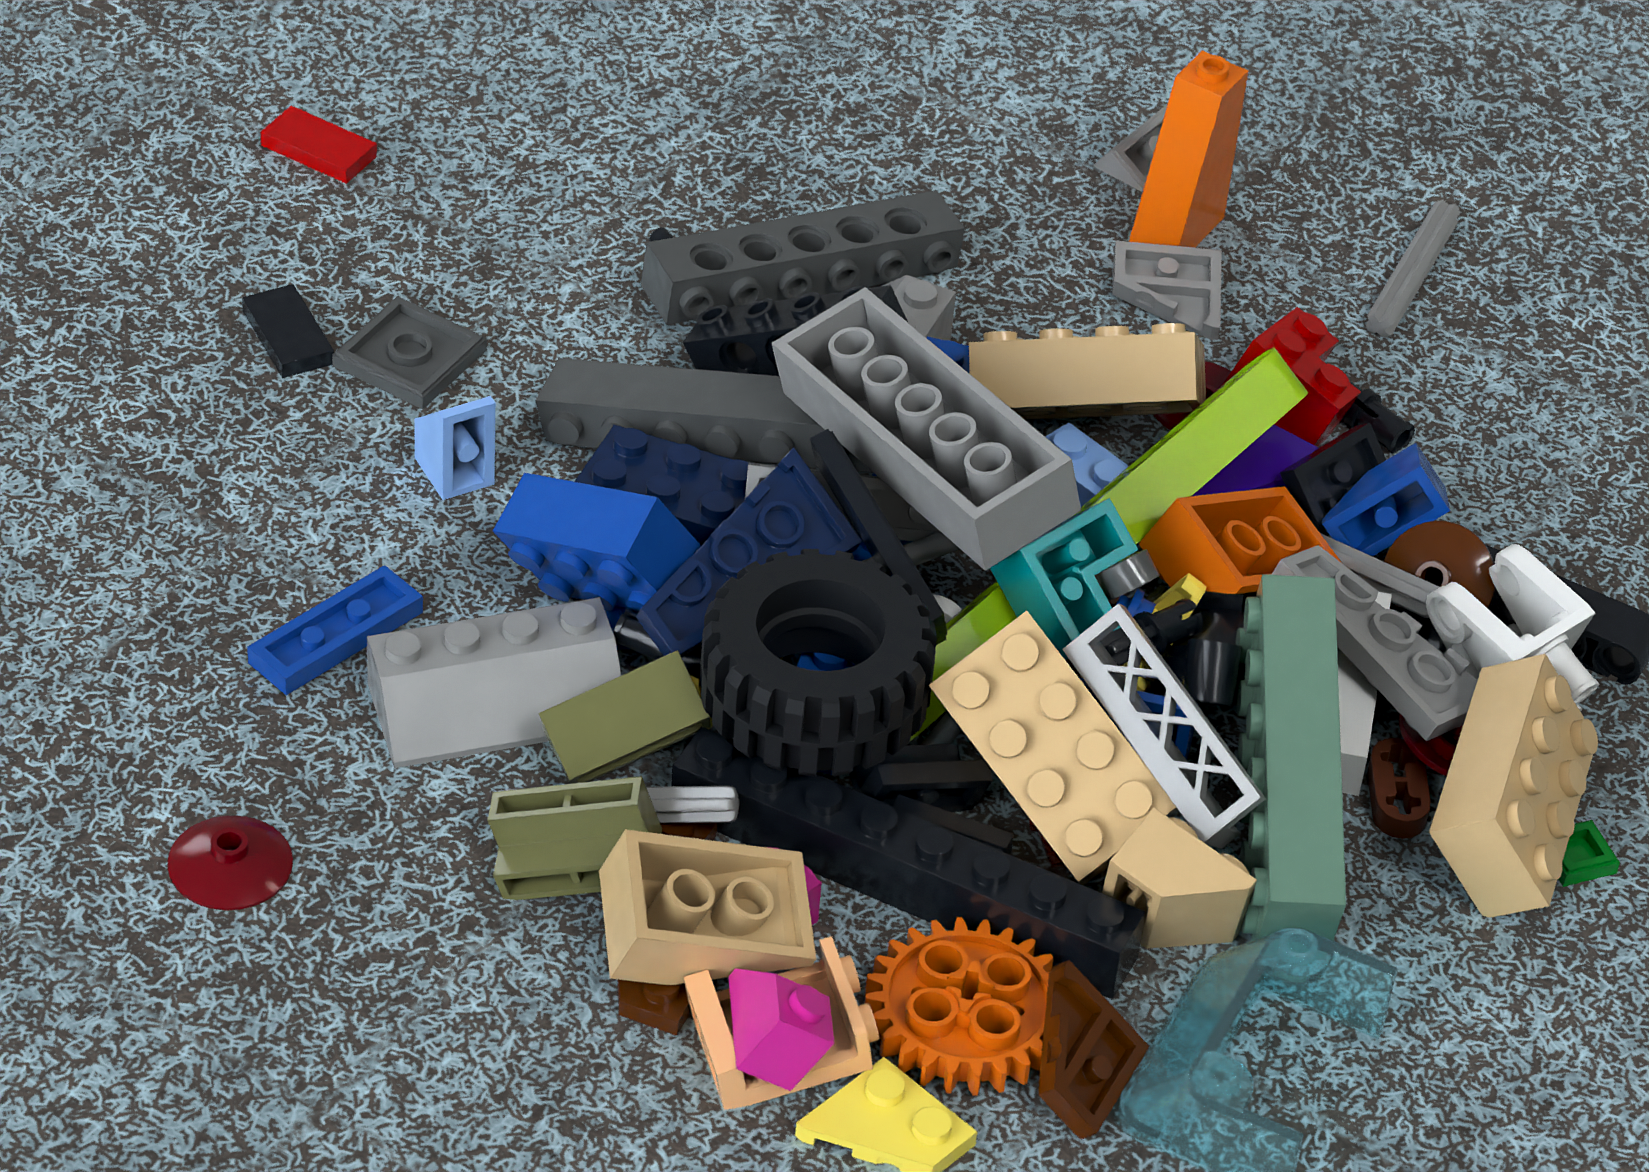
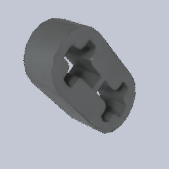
M1147 549L1125 557L1096 574L1095 578L1108 601L1146 584L1160 576Z

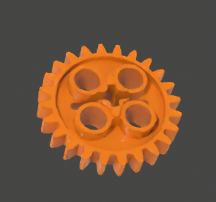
M957 917L954 930L946 931L937 920H932L930 935L928 936L923 935L913 927L909 928L906 944L891 939L888 944L887 956L876 955L873 973L867 975L865 1003H869L875 1018L879 1039H881L880 1055L882 1057H889L899 1054L898 1068L902 1072H907L914 1067L921 1069L920 1085H927L935 1076L944 1078L945 1093H951L958 1081L967 1082L972 1096H978L981 1082L989 1081L994 1089L1002 1093L1005 1089L1006 1076L1009 1075L1022 1085L1027 1084L1030 1067L1040 1071L1048 979L1054 957L1051 954L1033 957L1036 941L1031 938L1018 945L1013 943V929L1009 927L1004 929L998 936L990 934L989 920L985 919L979 924L976 931L968 930L962 917Z

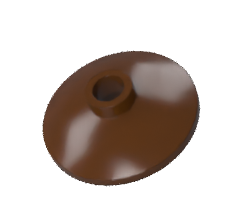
M1430 521L1411 527L1394 541L1384 559V562L1424 580L1426 572L1430 568L1436 567L1443 574L1441 586L1456 582L1469 591L1487 609L1492 602L1496 588L1489 574V567L1494 565L1492 555L1485 543L1474 532L1462 525L1447 521ZM1390 603V609L1402 608Z

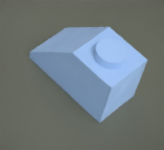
M491 396L414 419L415 459L442 500L494 485L496 403Z

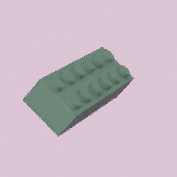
M1262 574L1256 597L1246 598L1244 628H1238L1236 635V645L1242 646L1240 664H1245V680H1239L1236 709L1238 716H1247L1246 733H1240L1237 760L1244 769H1248V775L1266 798L1265 801L1239 820L1240 823H1249L1248 841H1242L1240 861L1247 868L1249 875L1257 879L1241 931L1242 933L1252 934L1253 955L1327 959L1346 907L1335 578ZM1240 790L1239 799L1244 795V794L1241 792V790Z

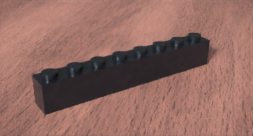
M701 726L672 765L671 786H732L736 788L739 798L737 819L731 823H717L718 833L746 845L802 852L804 865L813 873L930 923L932 920H937L944 929L949 931L954 930L957 917H962L968 930L972 931L977 930L983 919L989 920L990 934L996 936L1009 927L1013 929V943L1018 945L1025 940L1033 938L1036 941L1033 957L1051 954L1054 957L1052 968L1070 960L1104 997L1113 1000L1138 959L1146 911L817 774L816 776L799 775L798 769L784 766L783 770L779 771L767 767L763 763V758L755 755L750 759L733 746V739L727 741L721 734Z

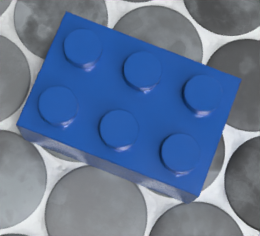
M525 472L493 529L494 534L510 549L508 556L518 565L529 569L540 580L538 587L545 594L563 602H568L571 597L582 600L600 597L606 611H612L614 606L631 608L638 613L681 565L701 547L698 541L658 497Z

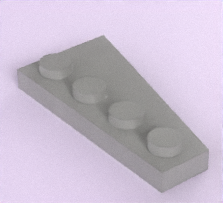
M1319 545L1279 561L1271 575L1335 578L1337 647L1365 675L1367 681L1378 689L1404 717L1407 724L1416 730L1425 741L1463 726L1477 684V679L1465 671L1470 664L1468 660L1451 647L1443 654L1417 634L1422 627L1419 622L1404 611L1399 613L1382 607L1375 601L1378 595V591Z

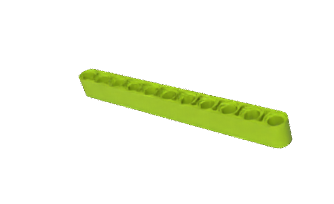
M1274 347L1270 348L1242 368L1081 507L1080 512L1110 498L1135 544L1139 543L1177 498L1189 497L1195 494L1308 394V391ZM997 580L946 623L947 640L939 643L935 648L936 654L932 682L1017 618ZM932 690L926 719L921 729L911 736V740L946 711V708Z

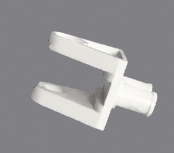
M1511 544L1496 554L1495 564L1489 567V574L1493 584L1520 629L1522 636H1517L1469 591L1456 582L1441 586L1427 595L1426 608L1428 615L1447 650L1451 647L1470 662L1465 671L1478 680L1481 668L1546 654L1558 675H1562L1567 680L1572 698L1580 711H1582L1579 703L1590 696L1599 686V682L1592 677L1571 650L1595 612L1587 602L1522 546Z

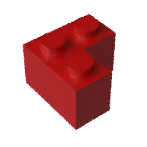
M1299 307L1293 309L1256 337L1221 385L1223 386L1256 357L1274 347L1308 391V394L1274 425L1317 447L1330 436L1361 393L1360 390L1349 382L1347 375L1341 369L1325 363V360L1340 340L1328 332L1326 325L1321 319L1313 314L1302 311Z

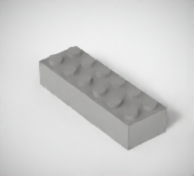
M866 287L772 342L783 393L825 430L829 429L830 432L833 431L838 441L985 571L1081 511L1072 459Z

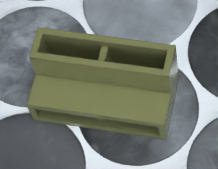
M678 650L539 713L544 733L570 784L595 780L696 734L701 726L704 728L711 727L710 717L704 710L703 702Z
M642 776L493 792L487 819L498 844L493 877L502 898L510 900L601 892L599 870L625 829L662 834L661 824Z

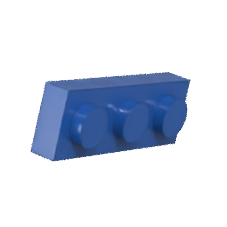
M384 565L247 646L248 664L281 692L288 695L367 647V636L392 632L422 614L423 596Z

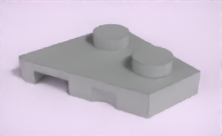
M1116 241L1113 254L1112 295L1170 323L1185 324L1186 330L1195 332L1200 336L1211 340H1218L1221 318L1222 250Z

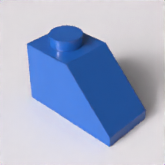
M1414 443L1367 471L1322 519V524L1331 538L1370 556H1374L1390 547L1401 534L1411 527L1424 522L1434 521L1450 512L1446 487L1418 444Z

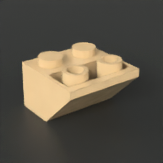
M1153 808L1110 860L1102 894L1146 911L1140 943L1146 949L1233 942L1240 933L1257 879L1249 875L1247 868L1237 858L1226 853L1219 854L1199 840L1195 831L1187 823L1178 818H1168Z

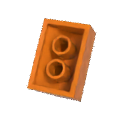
M1285 486L1179 497L1139 543L1143 550L1147 549L1160 574L1159 577L1170 588L1190 573L1207 586L1205 591L1228 594L1257 592L1262 574L1271 575L1281 559L1317 545L1340 561Z

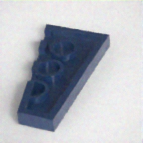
M793 447L780 461L778 466L753 489L744 502L717 527L708 540L645 603L636 618L663 656L678 650L681 658L702 646L704 616L709 603L716 598V592L731 577L737 579V573L744 567L755 561L760 565L765 564L766 559L770 555L785 551L788 556L800 555L802 549H819V554L835 555L836 550L852 553L857 550L862 540Z

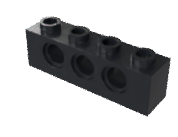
M891 285L867 288L907 321ZM855 286L844 292L822 295L817 292H809L797 298L778 301L764 298L748 305L734 307L715 305L704 310L698 316L696 324L682 343L696 369L779 376L772 342L866 286Z

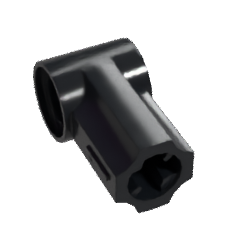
M1188 639V645L1166 646V650L1161 655L1196 703L1224 707L1234 706L1242 646L1202 639ZM1145 661L1144 669H1151ZM1144 677L1152 685L1154 694L1165 696L1166 688L1158 678Z

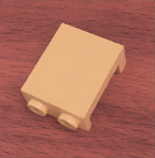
M832 936L819 939L822 959L819 962L813 963L812 966L799 967L777 974L798 984L809 985L830 998L834 1044L792 1091L736 1069L729 988L716 992L708 970L684 976L691 1015L724 1110L750 1106L873 1069L869 1043L879 1040L875 1018L869 1003L857 1004L854 994L861 992V987L851 955L839 957Z

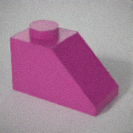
M735 968L728 976L736 1069L792 1091L834 1044L830 998L809 985L798 984L775 973Z

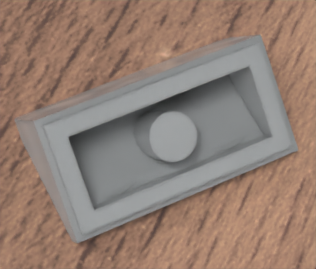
M1167 105L1118 143L1093 166L1142 192Z

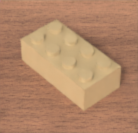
M1156 324L1151 326L1152 334L1138 335L1129 333V327L1103 326L1095 328L1094 337L1073 336L1072 329H1044L1039 331V339L1029 340L1017 338V332L994 331L983 334L984 342H969L970 375L1024 420L1191 413L1206 400L1204 345L1195 332L1186 331L1185 324Z
M1025 611L929 684L933 693L1079 884L1084 886L1108 868L1112 857L1153 808L1168 818L1179 814V810L1151 771L1028 611Z
M1546 654L1481 668L1429 830L1430 835L1481 915L1489 918L1550 906L1557 879L1562 874V861L1569 837L1574 832V820L1581 795L1586 790V778L1591 760L1598 748V737L1593 723L1583 717L1572 698L1567 680L1562 675H1558Z

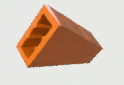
M1202 50L1176 75L1129 242L1196 247L1224 218L1248 70L1232 64L1220 56L1212 55Z

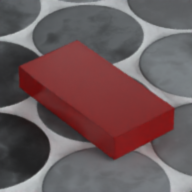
M292 105L260 131L261 146L346 184L377 157L376 142Z

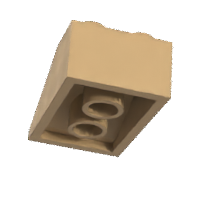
M625 829L599 870L610 979L676 985L685 983L684 976L704 970L709 971L711 979L727 978L735 968L770 972L812 966L816 960L802 852Z

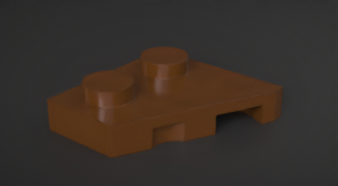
M1070 960L1054 966L1049 973L1038 1096L1078 1138L1085 1139L1098 1133L1148 1050L1149 1045Z

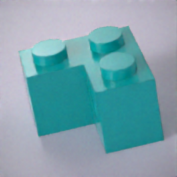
M1108 498L1057 525L992 566L990 570L1016 616L1019 617L1025 611H1028L1066 661L1069 658L1062 649L1112 609L1095 575L1136 552L1138 548L1111 499Z

